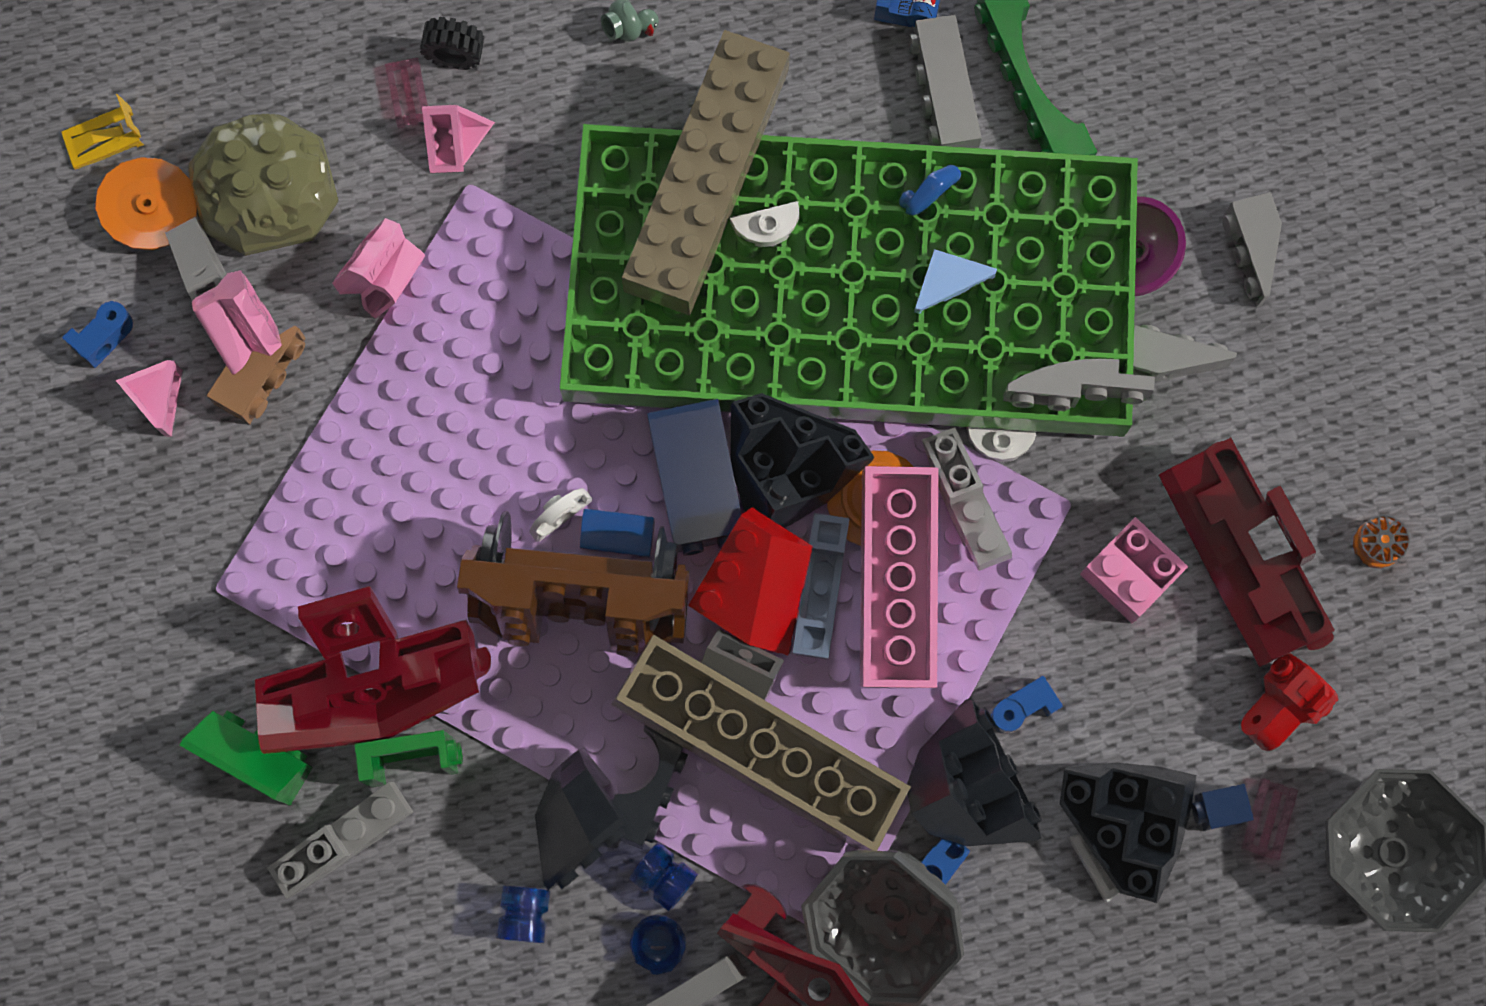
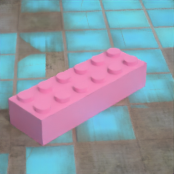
M865 466L862 471L860 687L937 688L938 468Z

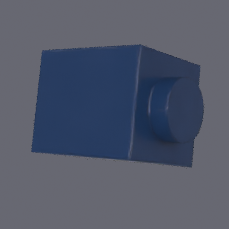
M1245 784L1194 795L1196 802L1192 803V814L1196 824H1202L1203 831L1254 820Z

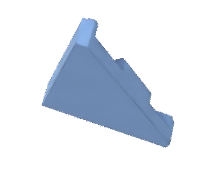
M934 249L914 312L920 314L923 310L966 292L971 287L987 279H993L997 269Z

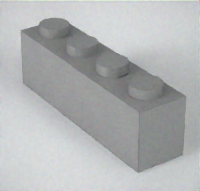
M956 14L917 20L914 33L909 35L911 54H917L919 65H915L917 84L924 85L926 94L922 96L921 100L924 116L930 115L932 126L928 127L929 143L933 146L979 148L982 137Z

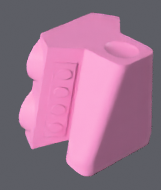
M385 218L363 239L332 284L340 295L361 293L363 308L376 319L395 304L425 258V254L405 238L399 223Z
M241 270L227 273L216 287L193 299V312L232 375L245 366L252 351L271 356L282 346L278 328L271 314L260 301L253 286Z

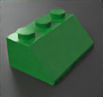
M228 710L224 716L212 711L179 744V746L272 799L287 805L292 804L313 769L312 766L305 763L308 756L299 750L263 754L260 750L258 730L252 733L243 728L246 720Z

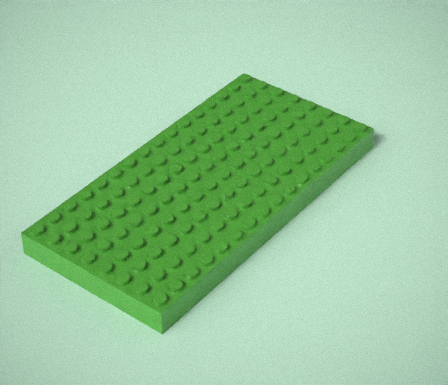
M583 124L560 379V392L563 401L675 408L718 399L720 411L731 412L733 401L763 393L824 418L1118 437H1124L1131 428L1133 404L1123 403L1121 398L1107 397L1106 400L1093 401L1086 399L1085 395H1081L1075 408L1070 407L1067 411L1050 410L1048 405L1034 404L1033 407L1029 408L1016 407L1012 405V402L1003 401V394L1010 382L1025 374L1043 367L1074 360L1119 359V373L1133 375L1138 158L763 135L730 218L798 201V222L785 241L775 246L758 247L755 246V243L746 241L741 236L739 237L735 233L729 218L689 316L624 292L622 275L682 130ZM948 165H955L959 168L961 172L960 180L948 188L921 213L911 216L906 213V209L900 206L899 200L902 194L907 190H912L916 193L923 181L932 172ZM934 249L997 269L993 279H987L971 287L966 292L923 310L920 314L914 312Z

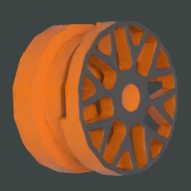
M1388 515L1372 517L1358 528L1353 537L1355 554L1363 561L1362 563L1373 568L1381 569L1391 566L1403 558L1410 547L1408 529L1400 520Z

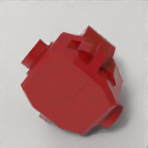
M1288 653L1276 659L1271 666V670L1263 677L1265 693L1244 715L1241 729L1260 749L1264 751L1274 750L1301 723L1317 724L1322 717L1327 716L1332 711L1333 705L1338 701V694L1309 665L1293 654Z

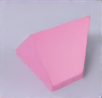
M458 105L423 106L422 114L430 173L464 172L465 163L495 122Z
M169 360L116 380L153 426L166 437L172 436L183 371L174 361Z

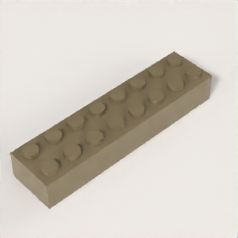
M727 30L723 31L622 275L624 292L690 316L788 74L790 52Z
M655 635L645 645L611 704L857 850H878L911 788L894 776Z

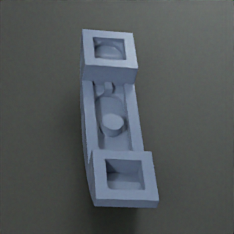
M814 513L809 542L813 548L805 585L802 589L792 654L829 659L849 518Z

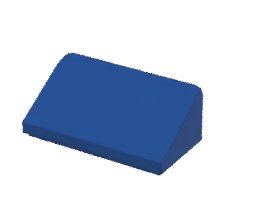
M583 509L580 549L651 557L655 519L648 516Z

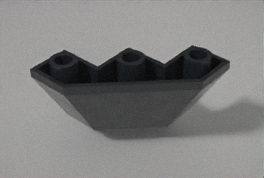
M760 393L733 401L731 404V465L743 509L746 512L750 508H754L784 528L826 504L874 459L873 454L855 429Z
M971 697L964 700L920 748L907 785L911 787L907 793L911 814L930 835L967 847L1037 841L1042 838L1038 823L1042 821L1040 812L1034 802H1029L1016 776L1018 774L1017 767L1011 756L1005 754L993 730L994 722L990 713L985 707L980 709Z
M578 749L552 772L535 813L543 884L548 891L556 885L563 890L579 876L575 871L579 866H582L585 870L602 856L598 851L601 846L605 844L609 848L626 834L622 827L629 820L604 790L611 781L585 749Z
M1128 763L1074 766L1064 769L1059 804L1120 894L1154 903L1159 901L1180 853L1191 813L1197 775L1159 766Z

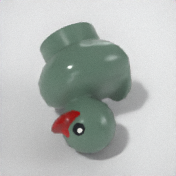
M616 0L610 5L608 13L601 16V25L604 33L610 40L620 38L624 41H634L640 36L641 31L645 32L648 36H653L654 30L659 24L658 15L650 9H643L637 15L629 0Z

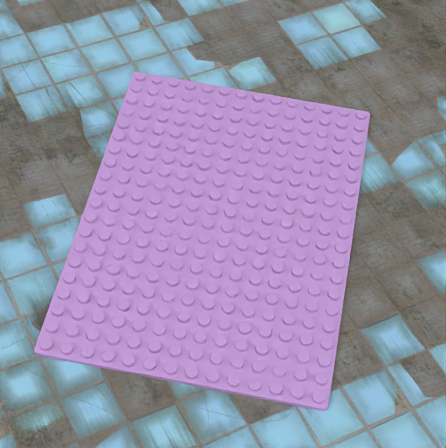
M468 185L424 253L425 258L398 300L389 308L217 583L216 590L220 595L318 649L299 620L298 606L368 586L373 590L391 621L398 638L467 620L474 633L476 649L488 648L491 654V667L486 675L477 679L479 693L435 716L548 780L552 772L578 749H585L611 781L604 790L613 800L615 794L633 793L645 787L653 779L659 767L657 748L651 738L644 732V724L611 705L641 653H638L636 657H624L618 655L616 651H611L606 622L603 626L588 625L583 622L584 620L569 619L568 622L560 623L551 621L546 616L542 618L539 643H529L528 646L524 647L511 645L508 643V640H502L481 624L469 623L467 617L468 598L466 594H459L457 583L461 559L466 550H471L473 545L482 546L486 527L488 525H497L504 511H508L511 516V548L653 562L654 566L660 526L665 528L667 541L673 542L647 413L670 408L563 401L560 392V379L573 237L474 185ZM721 411L731 460V412ZM827 418L855 429L870 451L892 452L906 458L914 467H931L922 439L941 433L926 424ZM966 445L964 447L984 486L983 493L1012 551V558L978 571L967 546L962 544L938 488L937 688L860 687L861 546L849 542L847 539L829 659L792 654L797 623L794 626L791 640L792 646L788 656L762 649L784 660L766 699L768 703L905 784L909 780L920 748L964 700L970 698L1071 507L1069 500L985 457ZM580 488L585 489L593 498L592 502L583 509L648 516L655 519L651 557L580 549L583 509L540 542H536L529 531L535 520L545 511L543 506L556 495L564 497ZM737 490V495H738V500H739V505H740V510H741V515H742L743 513H745V510L743 509V506H742V503H741V500H740V496H739V493H738V490ZM827 503L792 525L785 527V529L809 543L814 513L829 515ZM718 544L704 547L702 553L684 556L683 552H678L677 567L678 564L686 565V571H689L688 604L721 549L718 548ZM687 606L684 644L671 643L670 645L701 662L709 643L718 629L730 635L732 634ZM345 622L342 624H351L353 622ZM377 641L342 651L345 665L360 674L379 669L380 642ZM684 748L682 752L689 755L681 774L673 773L669 786L675 789L667 809L660 807L657 812L655 821L660 822V826L654 839L743 890L745 889L742 886L745 884H755L765 888L780 900L786 909L787 915L804 924L801 905L846 852L857 849ZM908 794L877 851H888L910 811Z

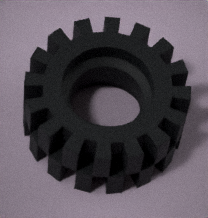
M439 17V20L431 18L424 25L420 53L424 55L426 60H432L433 64L438 65L441 63L443 67L453 66L456 69L462 67L464 70H470V67L476 68L480 64L485 36L481 30H477L475 25L468 26L466 21L462 20L460 23L456 22V18H450V20H446L445 17Z

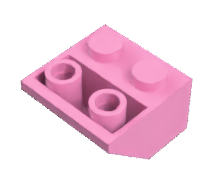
M1135 517L1087 565L1080 575L1128 621L1134 623L1188 566Z

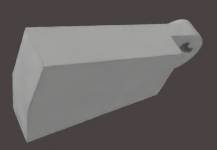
M736 953L646 1006H699L743 980L748 974Z

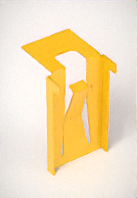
M118 94L116 95L120 104L119 108L61 131L75 170L132 147L144 145L139 140L141 138L139 129L131 120V116H133L131 107ZM125 119L127 126L132 131L124 134L121 123L120 126L108 129H96ZM111 139L110 141L78 157L80 153H82L92 145Z

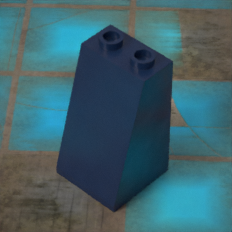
M718 399L647 413L673 542L678 545V552H683L684 556L702 553L704 547L717 544L718 548L721 549L740 518L741 510Z

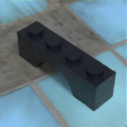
M645 724L644 732L654 742L659 754L658 770L653 779L642 789L628 794H615L613 798L614 803L629 820L622 827L626 834L619 840L639 849H643L646 841L653 843L660 826V822L655 821L657 812L660 807L667 809L675 789L669 786L673 773L681 774L689 755L682 752L684 747Z

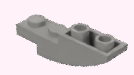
M1119 359L1074 360L1040 368L1010 382L1003 394V401L1012 402L1013 406L1021 408L1033 407L1034 404L1048 405V408L1054 411H1067L1070 407L1075 408L1081 395H1085L1086 399L1093 401L1106 400L1107 397L1121 398V401L1126 404H1140L1143 401H1147L1153 393L1155 377L1119 373Z
M954 427L922 439L930 466L938 468V488L963 546H967L978 571L1011 559L1012 551L983 493L984 486L956 428Z
M388 782L334 823L319 829L267 867L286 899L322 879L390 833L389 830L412 814L413 810L395 782Z

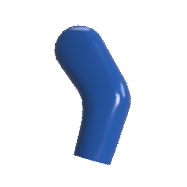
M948 165L932 172L923 181L916 193L912 190H907L902 194L899 200L900 206L906 209L908 215L914 216L921 213L948 188L960 180L961 172L959 168L955 165Z

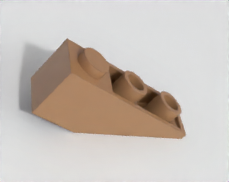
M293 326L279 334L282 346L271 356L252 351L245 366L234 375L225 366L208 392L207 397L214 405L250 425L254 417L258 419L266 410L268 404L266 399L272 389H278L283 384L287 374L285 369L291 360H297L301 356L305 348V336L301 330Z

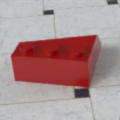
M750 508L738 519L688 606L746 644L788 656L791 651L794 626L797 623L798 607L806 581L813 546L754 508Z

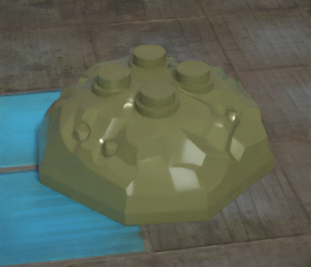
M279 114L248 115L215 126L187 167L201 226L205 233L245 256L313 241L339 202L323 139Z

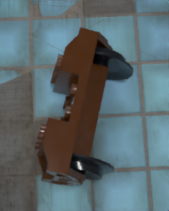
M504 511L497 525H488L486 527L482 546L473 545L471 550H466L461 559L457 589L459 594L467 595V617L469 623L481 624L502 640H508V643L511 645L524 647L528 646L529 643H539L543 616L548 617L551 621L560 623L568 622L569 619L584 620L583 622L588 625L603 626L606 622L610 650L616 651L618 655L624 657H636L638 653L643 651L653 635L669 644H684L689 571H686V565L678 564L677 567L678 545L677 543L667 541L664 526L659 528L653 566V562L511 548V516L508 511Z

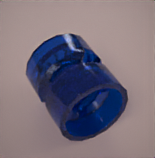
M658 841L634 869L629 880L644 892L653 891V899L670 912L691 887L699 874L684 862L675 863V855Z
M502 886L500 907L505 910V915L498 918L496 939L545 943L547 922L542 919V914L548 912L551 891L528 887Z

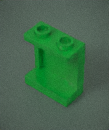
M444 730L355 744L359 782L371 788L386 785L385 763L439 755L441 768L450 775L458 774L457 765L463 764L460 742L456 743L455 738Z

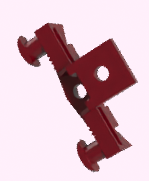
M1232 438L1216 442L1205 451L1158 475L1259 667L1301 647L1306 646L1308 650H1317L1324 648L1333 641L1335 629L1301 568L1302 565L1314 559L1316 550L1281 485L1268 491L1265 500ZM1274 516L1293 551L1263 560L1249 531Z
M370 586L298 606L299 620L325 660L255 679L257 730L260 750L263 754L347 746L390 739L479 693L477 679L489 672L491 654L486 647L476 649L474 633L467 620L398 638L395 628ZM345 622H353L351 624H342ZM379 641V669L348 677L342 651Z
M745 884L742 886L751 896L737 915L733 913L726 923L722 925L717 935L776 980L758 1006H802L788 995L789 992H792L808 1006H869L840 964L804 952L763 930L775 913L786 921V909L780 900L765 888L755 884ZM816 978L825 979L830 986L828 997L821 1001L812 999L808 992L810 982Z

